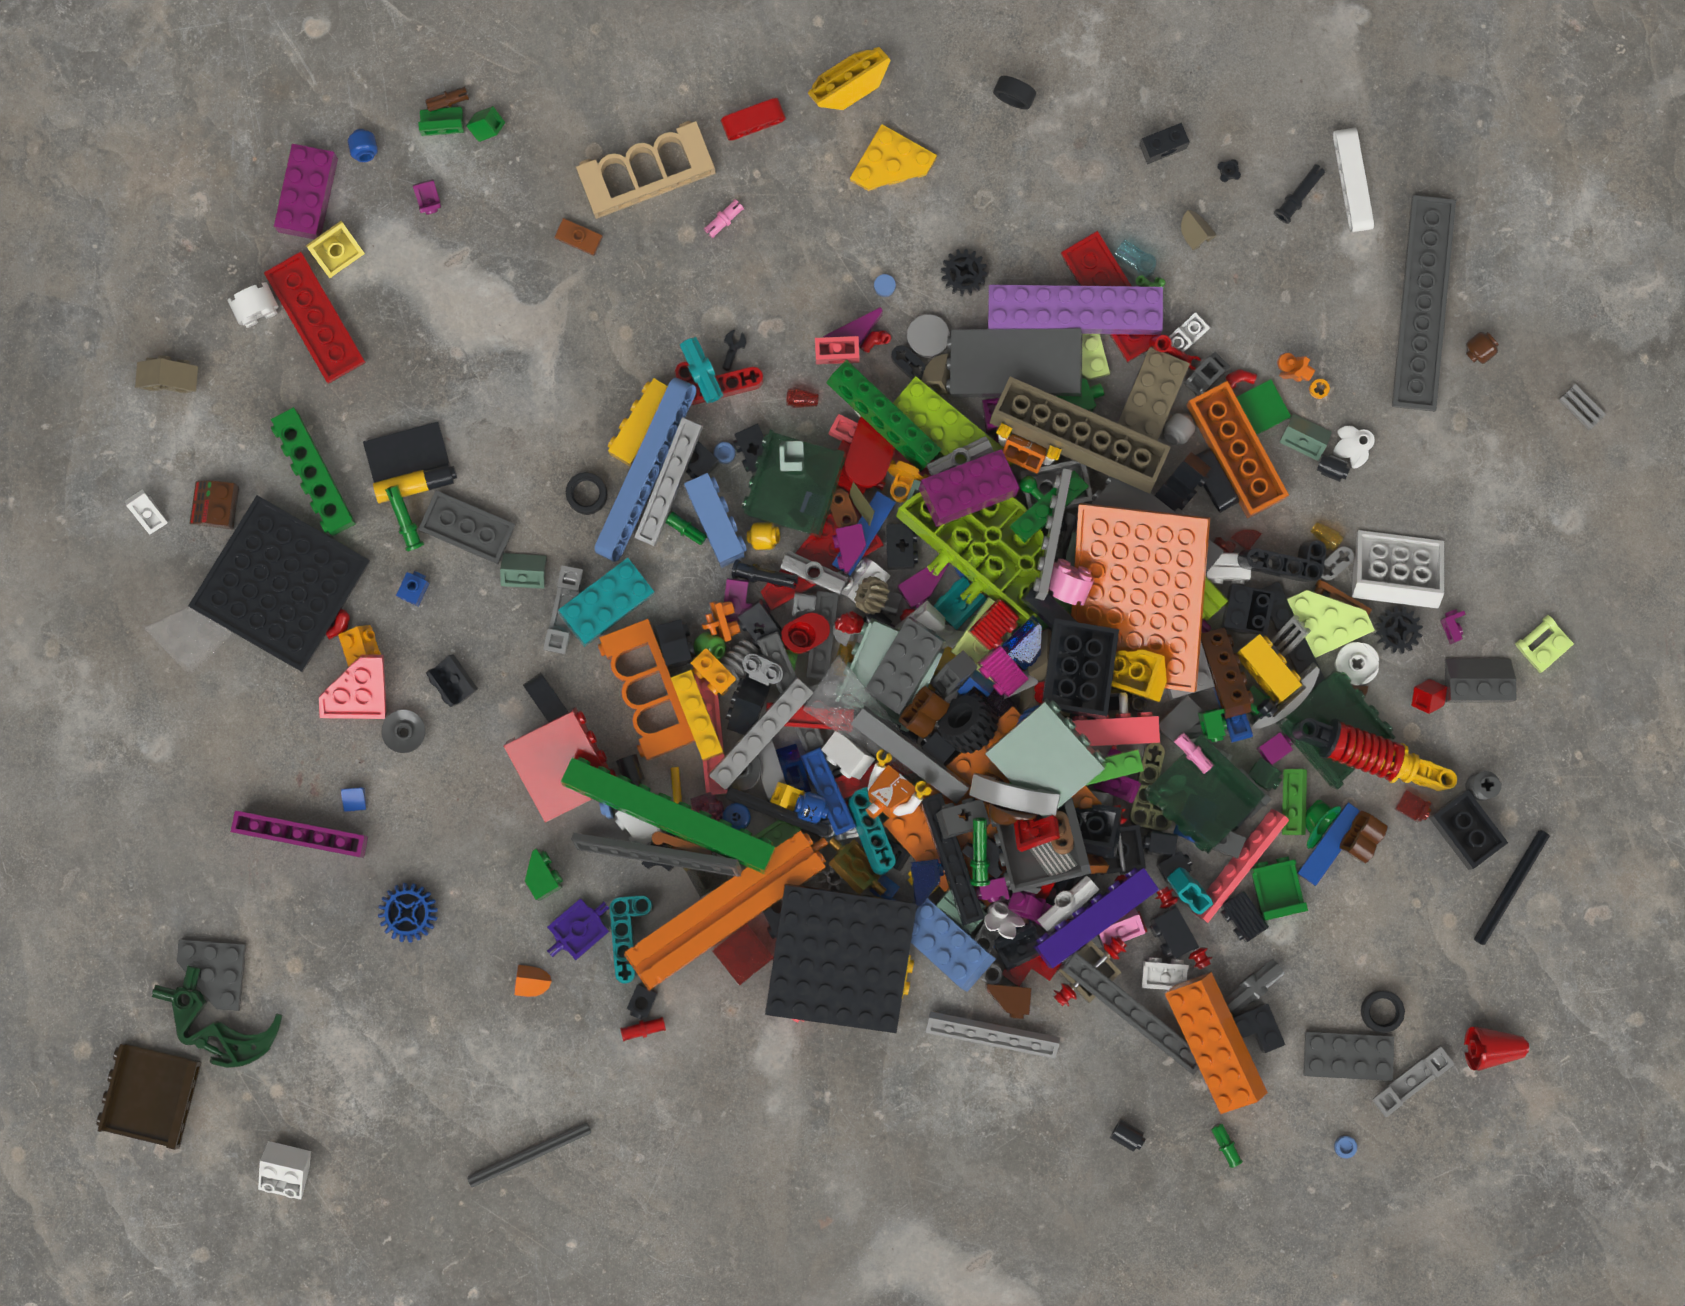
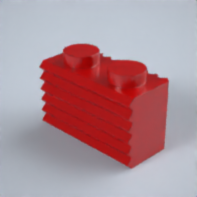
M997 599L968 632L985 649H996L1003 642L1001 637L1006 632L1011 633L1018 626L1016 621L1020 617L1001 599Z

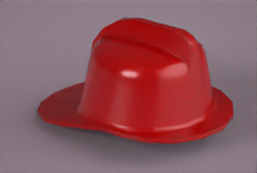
M807 613L786 624L781 631V638L785 644V649L797 654L813 649L828 638L830 625L822 615L817 613Z

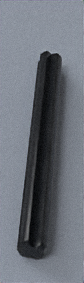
M1539 830L1474 937L1478 944L1485 945L1549 839L1550 835L1547 832Z

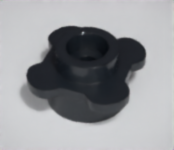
M1232 159L1226 162H1219L1217 168L1220 170V180L1222 182H1227L1230 179L1238 180L1241 177L1237 160Z
M1269 697L1262 701L1257 708L1261 713L1258 716L1259 719L1265 716L1268 718L1273 716L1277 711L1276 705L1279 703V700L1273 701Z

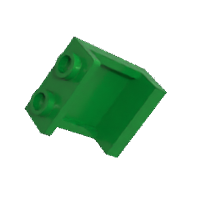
M1289 856L1276 859L1277 864L1268 865V861L1255 864V869L1250 870L1260 913L1265 921L1308 911L1295 867L1296 859L1290 860Z

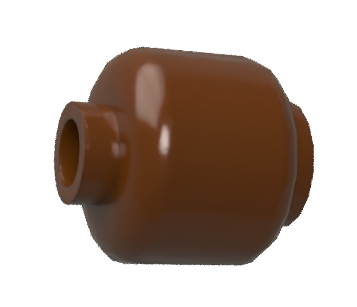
M1478 332L1466 343V347L1469 350L1466 354L1474 363L1478 360L1481 364H1485L1498 353L1497 346L1499 344L1489 332L1486 334Z

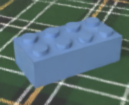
M706 473L684 483L688 496L721 568L734 563L735 560L745 558L746 545L742 537H737L735 534L738 531L736 523L732 516L728 517L726 514L729 512L724 497L719 498L717 494L720 490L715 477L710 478L709 474Z
M926 898L916 909L911 943L956 985L968 992L996 958L960 925L936 907V904L930 899Z

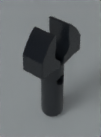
M735 330L730 331L725 336L724 343L728 344L729 349L722 368L726 371L731 370L737 350L740 348L745 349L746 338L743 332L739 342H736L735 345L732 340Z

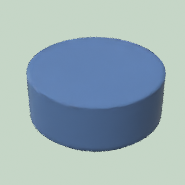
M882 274L876 278L874 289L879 296L888 297L895 291L896 283L892 276Z
M720 442L714 448V456L718 459L719 463L729 464L735 458V449L729 442Z
M1340 1136L1334 1143V1150L1342 1158H1351L1357 1151V1143L1349 1136Z

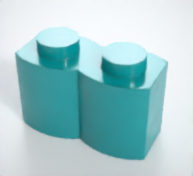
M1179 867L1167 877L1169 884L1183 902L1189 905L1193 912L1201 915L1213 905L1212 899L1197 880L1191 877L1186 869Z

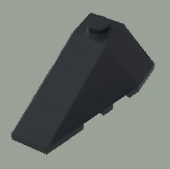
M1100 804L1092 805V808H1075L1086 853L1115 859L1120 839L1122 808Z

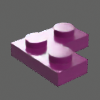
M727 578L724 602L730 601L734 607V613L725 616L727 623L737 621L738 623V620H740L738 618L739 613L753 604L746 602L749 583L747 580ZM757 622L756 627H763V628H764V626H765L764 624H761V625H760V624Z
M1110 748L1107 756L1123 752ZM1122 776L1095 783L1093 788L1133 804L1141 783Z

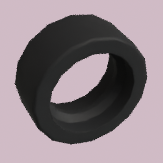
M1000 76L993 90L994 95L1004 103L1025 110L1031 107L1036 96V91L1030 85L1010 76Z
M590 472L578 473L573 476L567 483L565 491L566 499L572 509L585 515L594 514L601 510L606 504L608 496L607 487L603 480ZM583 481L593 482L599 488V498L590 506L580 505L574 498L575 487Z
M1381 990L1372 992L1362 1003V1020L1373 1031L1383 1033L1394 1031L1404 1020L1405 1008L1403 1002L1392 992ZM1381 998L1391 1001L1396 1010L1393 1021L1385 1025L1374 1022L1370 1015L1371 1005Z

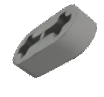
M1340 547L1325 559L1324 567L1328 568L1333 564L1334 568L1330 571L1332 576L1328 574L1324 576L1322 574L1320 579L1322 581H1330L1349 566L1354 559L1352 550L1348 547ZM1339 552H1341L1342 554L1346 552L1348 554V556L1346 557L1348 562H1346L1345 560L1341 561L1339 564L1336 562V560L1340 557Z

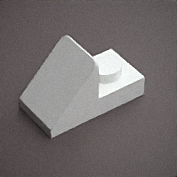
M143 489L124 501L149 535L168 523L152 497H148Z

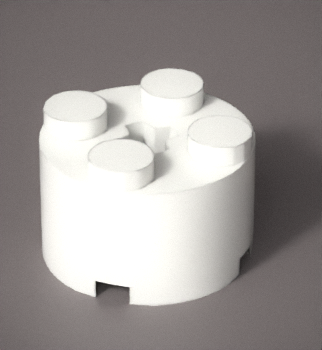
M267 282L262 283L263 287L257 288L256 285L250 286L234 294L235 300L231 298L227 300L239 325H245L248 328L258 323L257 319L263 316L267 319L278 314L276 309L279 306Z

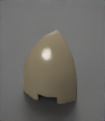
M1187 210L1182 218L1181 231L1186 242L1192 250L1200 248V245L1205 240L1209 242L1217 235L1200 215L1192 210Z
M948 354L939 355L927 364L922 377L923 383L928 387L930 385L938 389L937 393L948 394L946 388L947 379H950V370L947 369Z

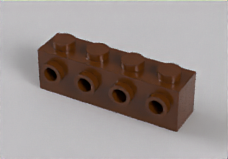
M1225 627L1201 633V643L1221 708L1225 711L1223 713L1225 719L1251 712V704L1254 703L1253 695L1250 690L1247 691L1246 689L1247 679L1244 671L1240 672L1239 670L1240 659L1237 653H1233L1232 647H1234L1231 634L1227 635Z

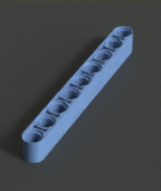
M673 378L670 381L595 544V552L613 562L621 558L660 474L682 417H686L696 395L695 385L679 378Z

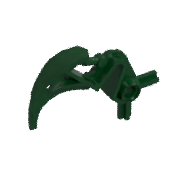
M188 965L183 986L177 987L176 990L155 985L152 997L172 1002L176 1032L180 1042L185 1045L195 1044L198 1049L204 1048L214 1055L217 1054L222 1057L221 1059L211 1056L209 1061L211 1064L225 1068L240 1067L258 1060L271 1049L270 1047L280 1028L282 1014L276 1013L270 1028L256 1035L239 1033L221 1021L212 1023L193 1036L188 1034L189 1028L207 1004L202 993L195 989L200 968ZM183 994H187L190 997L189 1005L182 1002L181 997ZM209 1036L218 1037L227 1053H223L217 1047L209 1044ZM252 1045L256 1046V1050L252 1049Z

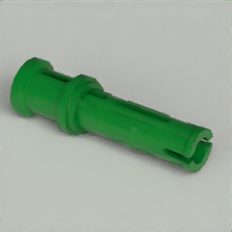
M395 485L385 489L400 526L398 532L402 534L406 544L405 550L411 551L423 546L424 542L420 540L416 530L418 526L415 522L412 523L399 486Z
M984 817L973 818V859L970 862L973 876L970 884L973 886L990 885V879H988L990 861L987 859V818Z

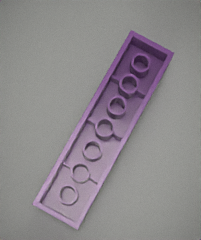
M989 285L988 329L1081 328L1083 334L1161 335L1163 330V287Z

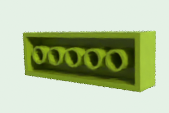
M916 376L893 402L898 409L942 449L937 454L941 458L952 453L955 449L962 448L985 436L989 440L994 452L1001 449L1003 451L1002 446ZM962 454L956 455L954 458L958 464H964L967 461L966 457ZM1007 461L1010 467L1014 464Z

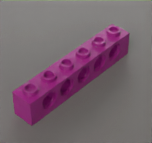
M236 810L230 831L360 858L365 856L368 836Z

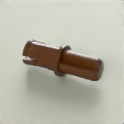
M465 86L450 92L444 91V94L426 99L427 109L434 111L446 106L450 108L453 104L469 100L468 94L458 96L467 92Z

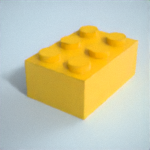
M1259 634L1240 649L1237 654L1241 664L1273 701L1278 699L1280 703L1302 686L1299 682L1301 678L1296 671H1290L1285 665L1287 661L1282 654L1275 653L1271 648L1273 644L1266 636L1262 637Z

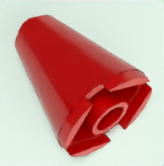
M1478 1026L1468 1028L1465 1034L1464 1045H1468V1052L1464 1053L1471 1070L1481 1071L1525 1058L1529 1052L1528 1041L1520 1035Z

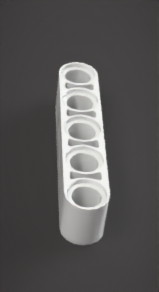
M1354 127L1335 130L1333 132L1334 147L1350 232L1371 230L1374 228V220L1357 129Z

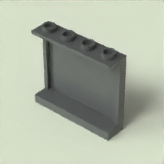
M1072 797L1057 809V811L1064 812L1068 817L1074 839V848L1069 853L1078 864L1065 873L1048 876L1029 849L1023 852L1017 849L1014 823L1011 825H1000L990 818L992 827H997L998 833L994 834L997 847L1001 846L1003 853H999L1001 865L1007 868V873H1003L1007 886L1011 885L1013 893L1091 873ZM1037 814V821L1044 819L1040 814Z

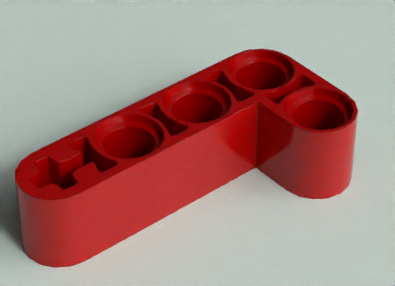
M679 363L675 369L676 378L693 384L696 387L697 393L691 405L706 402L692 376L690 375L687 378L680 376L681 370L688 369V363ZM749 367L715 376L723 393L722 398L759 389L763 384V374L757 367ZM754 374L755 377H758L756 378L757 382L752 383L750 375ZM741 376H744V381H745V385H744V386H742ZM730 379H736L739 382L735 388H729L726 384Z

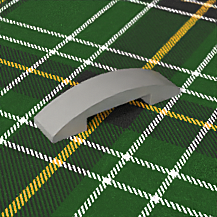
M561 566L557 584L558 589L550 626L547 630L544 651L564 655L566 653L571 629L558 614V609L580 593L583 569Z
M1314 662L1299 675L1302 686L1276 707L1277 711L1273 716L1269 718L1265 716L1259 719L1260 712L1249 721L1252 727L1258 729L1269 726L1293 712L1312 690L1320 669Z
M772 739L758 754L762 766L761 779L769 802L777 783L786 784Z
M977 773L973 774L969 794L980 800L1002 807L1056 816L1060 793L1043 789L1033 790L997 781L994 777Z
M1440 1046L1403 1072L1372 1100L1386 1118L1430 1081L1438 1078L1451 1068L1454 1063Z

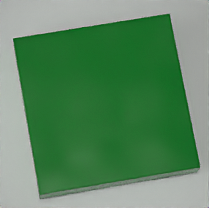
M1271 379L1236 397L1256 435L1291 418Z

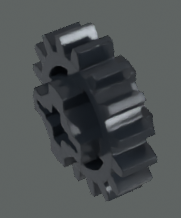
M957 249L956 256L950 253L948 255L950 261H943V265L946 268H941V273L946 275L942 276L941 280L947 281L946 289L953 288L952 294L960 291V296L963 297L964 292L967 291L969 296H971L973 289L977 292L980 291L978 284H985V280L982 278L987 277V272L983 271L987 265L981 264L982 256L975 257L976 251L968 254V249H965L964 253L961 254L959 249ZM966 259L964 262H956L958 260ZM973 264L976 265L978 274L973 270ZM964 269H967V270H968L967 274H965L964 276H961V275H960L961 271H963ZM950 271L955 274V281L952 280ZM968 282L972 283V284L967 285V286H962L963 284L968 283Z
M1394 607L1393 613L1389 609L1386 610V617L1380 615L1378 618L1381 623L1375 624L1379 631L1375 632L1374 635L1381 638L1377 643L1383 642L1385 644L1384 650L1390 647L1391 654H1394L1397 649L1400 654L1404 653L1405 648L1407 651L1413 650L1411 644L1417 646L1419 642L1416 638L1423 636L1421 633H1418V630L1423 628L1422 625H1417L1420 618L1414 619L1412 617L1414 611L1406 613V607H1403L1401 611L1398 610V607ZM1392 618L1390 627L1385 628L1387 621ZM1403 618L1407 619L1410 624L1403 621ZM1395 628L1403 629V632L1399 635L1398 632L1394 631ZM1412 633L1411 639L1405 644L1406 636ZM1387 637H1390L1391 639H1393V640H1394V643H1392L1391 641H1389Z

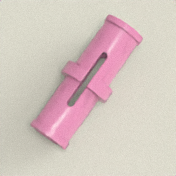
M736 199L722 212L719 211L717 217L704 227V230L707 234L709 233L711 238H714L725 226H729L731 224L730 221L744 210L741 204L738 205L739 202Z
M1184 732L1174 740V743L1187 755L1186 758L1195 763L1203 774L1212 768L1214 764L1204 755L1201 747L1196 746Z

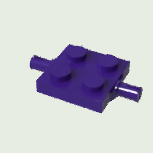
M580 898L547 927L556 939V943L547 952L551 953L550 955L554 957L563 949L569 952L575 960L580 958L610 932L600 918L604 912L610 909L609 906L603 901L596 909H592Z

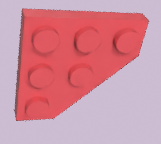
M362 654L319 696L320 718L385 719L387 713L384 655Z

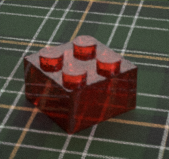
M747 923L712 951L739 986L773 960L774 957Z

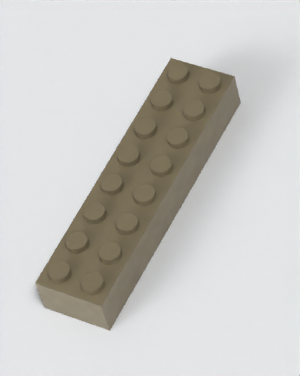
M1011 376L990 420V423L997 427L1000 426L1001 422L1013 428L1011 433L1049 449L1050 445L1062 449L1061 455L1149 494L1171 448L1168 445Z

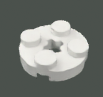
M1352 642L1339 650L1334 666L1338 676L1345 683L1357 686L1364 685L1373 680L1377 675L1379 656L1369 644ZM1353 658L1355 660H1362V663L1360 664L1362 666L1361 669H1354L1352 667Z

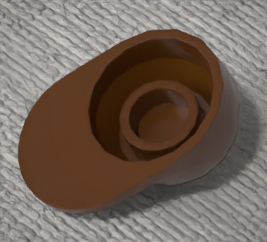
M992 803L989 806L990 818L1000 825H1011L1018 819L1032 820L1036 817L1035 813L1014 810Z

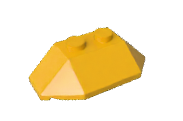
M880 47L854 53L819 75L812 89L808 91V95L818 107L844 110L880 86L890 63V58Z

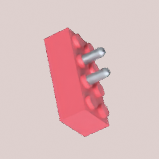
M1126 693L1119 694L1120 714H1115L1116 718L1109 719V714L1103 719L1094 718V720H1087L1085 716H1072V721L1076 725L1075 730L1080 735L1083 733L1090 740V746L1111 745L1112 749H1116L1117 745L1160 743L1159 716H1153V712L1137 713V717L1131 718V713H1128V696Z

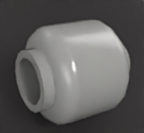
M1186 413L1173 414L1163 427L1165 439L1173 445L1185 444L1195 432L1193 418Z

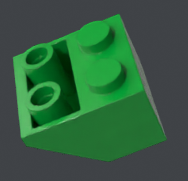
M536 848L531 854L525 883L535 900L541 901L563 888L560 884L563 882V879L557 870H552L549 864L552 863V860L547 852Z

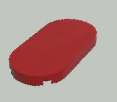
M862 416L858 421L844 462V472L851 483L854 482L859 488L868 489L877 484L879 485L884 480L895 448Z

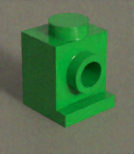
M1215 708L1198 713L1204 739H1211V742L1224 740L1227 724L1225 718L1221 717V714L1225 713L1223 708Z

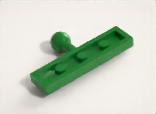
M1075 471L1071 473L1065 508L1089 487ZM1032 476L1023 477L1020 481V488L1025 493H1031L1038 502L1010 526L1024 543L1046 525L1048 515L1052 516L1053 508H1049L1051 497L1052 495L1056 496L1057 490L1054 487L1044 495L1037 488V481Z

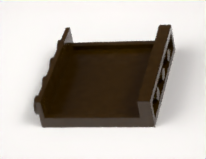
M120 1044L119 1047H116L113 1055V1060H115L114 1069H111L108 1074L107 1081L110 1084L108 1091H105L103 1094V1111L97 1117L96 1125L99 1126L98 1132L105 1131L163 1145L173 1150L179 1149L202 1062L134 1045Z

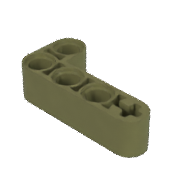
M1150 743L1144 748L1141 762L1143 769H1152L1155 776L1152 780H1148L1144 777V771L1138 772L1137 781L1141 783V786L1133 804H1131L1129 820L1132 825H1140V828L1162 832L1170 828L1172 818L1165 811L1153 809L1165 750L1160 743ZM1154 747L1156 752L1159 753L1153 760V763H1158L1157 766L1146 764V761H1151L1152 754L1149 753V750H1152ZM1145 789L1150 793L1148 801H1142L1139 798L1140 790ZM1136 811H1142L1145 814V820L1142 823L1135 820L1134 814ZM1157 816H1164L1166 818L1167 824L1164 828L1156 825Z

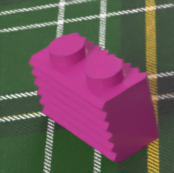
M1001 646L992 649L977 662L981 666L978 670L986 679L990 677L994 681L993 688L1001 696L1005 694V696L1009 697L1029 680Z

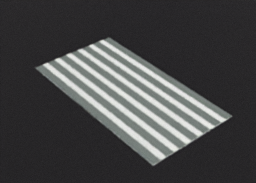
M1051 842L1029 849L1048 876L1065 873L1078 865L1070 853H1056Z

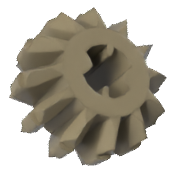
M869 576L863 579L862 584H858L859 588L855 591L856 597L854 601L856 602V607L861 611L874 615L875 613H880L881 608L885 607L890 590L887 589V583L877 577Z

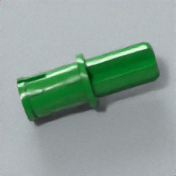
M672 512L665 522L680 532L682 537L685 535L699 545H702L707 538V535L692 526L691 521L687 522L675 512Z
M1223 1124L1215 1125L1211 1131L1220 1146L1218 1148L1219 1151L1223 1152L1230 1168L1240 1165L1243 1161L1234 1147L1235 1142L1231 1141Z

